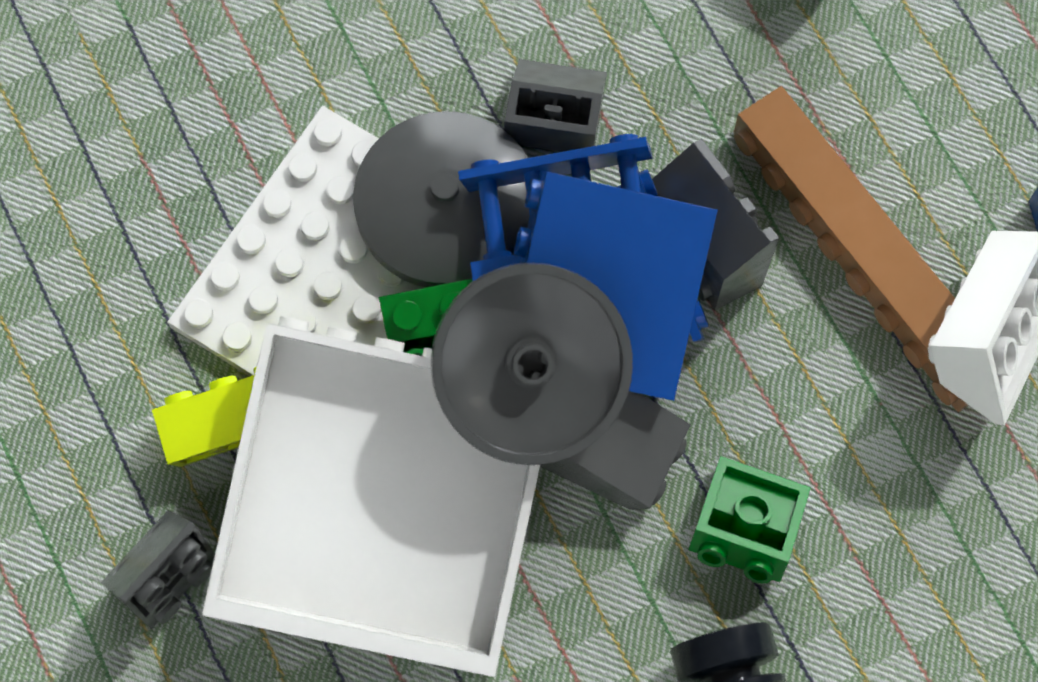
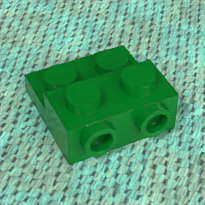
M720 456L688 550L697 553L698 559L707 566L722 567L724 564H728L744 570L745 577L752 582L766 584L773 580L780 583L791 557L811 487Z

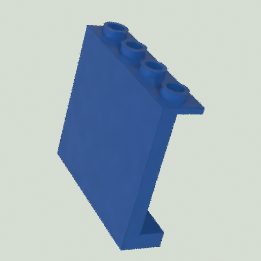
M540 171L538 180L531 179L528 185L525 207L530 208L531 213L528 227H520L518 231L514 255L521 257L520 263H542L558 266L572 271L596 285L615 305L628 331L633 356L632 380L629 391L674 401L718 210L552 172Z

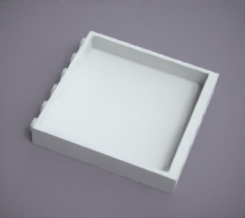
M280 316L278 325L266 323L202 616L495 677L540 465H522L501 461L479 451L459 435L443 413L433 388L431 348L424 347L423 355L418 356L404 353L405 343L376 337L375 345L372 346L355 342L356 332L328 327L326 335L307 332L309 322Z

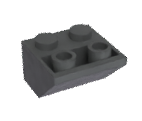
M519 59L511 82L504 120V131L513 137L520 146L564 152L595 146L607 72Z

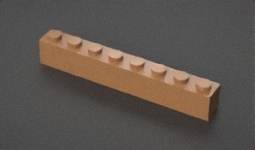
M782 85L740 112L737 116L733 133L735 142L742 153L748 157L751 155L762 167L761 172L766 183L773 190H780L790 202L789 208L794 218L801 225H808L818 237L817 243L822 253L829 260H836L846 272L845 278L850 288L858 296L864 295L874 307V315L882 328L887 332L893 331L903 343L905 356L914 367L918 369L923 368L931 378L933 390L944 404L952 405L958 413L970 406L939 383L935 364L930 362L928 356L930 338L938 332L944 320L945 311L949 305L953 304L955 297Z

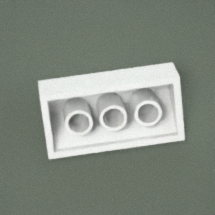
M991 231L983 248L977 251L974 265L968 276L962 279L960 291L953 304L947 307L944 320L936 335H932L928 345L929 360L935 364L939 383L997 425L1006 424L1038 357V232Z

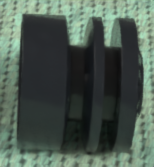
M750 623L714 631L684 641L670 650L678 682H786L785 674H761L759 669L760 666L771 662L779 655L770 623Z

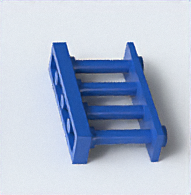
M622 134L612 137L608 144L499 163V161L492 159L480 160L472 163L471 169L458 171L459 180L468 192L479 190L487 253L483 255V260L470 262L473 281L495 269L520 263L521 257L511 255L510 251H506L497 187L525 182L527 193L530 180H538L540 171L561 175L571 174L574 178L592 181L590 170L618 165L621 188L641 192L637 162L653 159L647 138H638L636 134Z

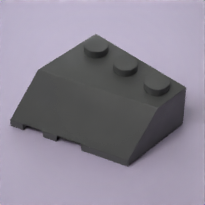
M701 138L692 143L652 180L659 197L718 210L698 294L702 301L708 299L712 308L716 311L762 287L779 237L771 227L764 230L759 228L755 217L757 214L756 207L748 197L739 200L733 194L735 187L731 175Z

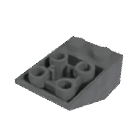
M168 510L101 581V584L152 629L157 622L164 624L174 616L181 606L180 597L191 585L196 588L211 575L215 553L191 521Z

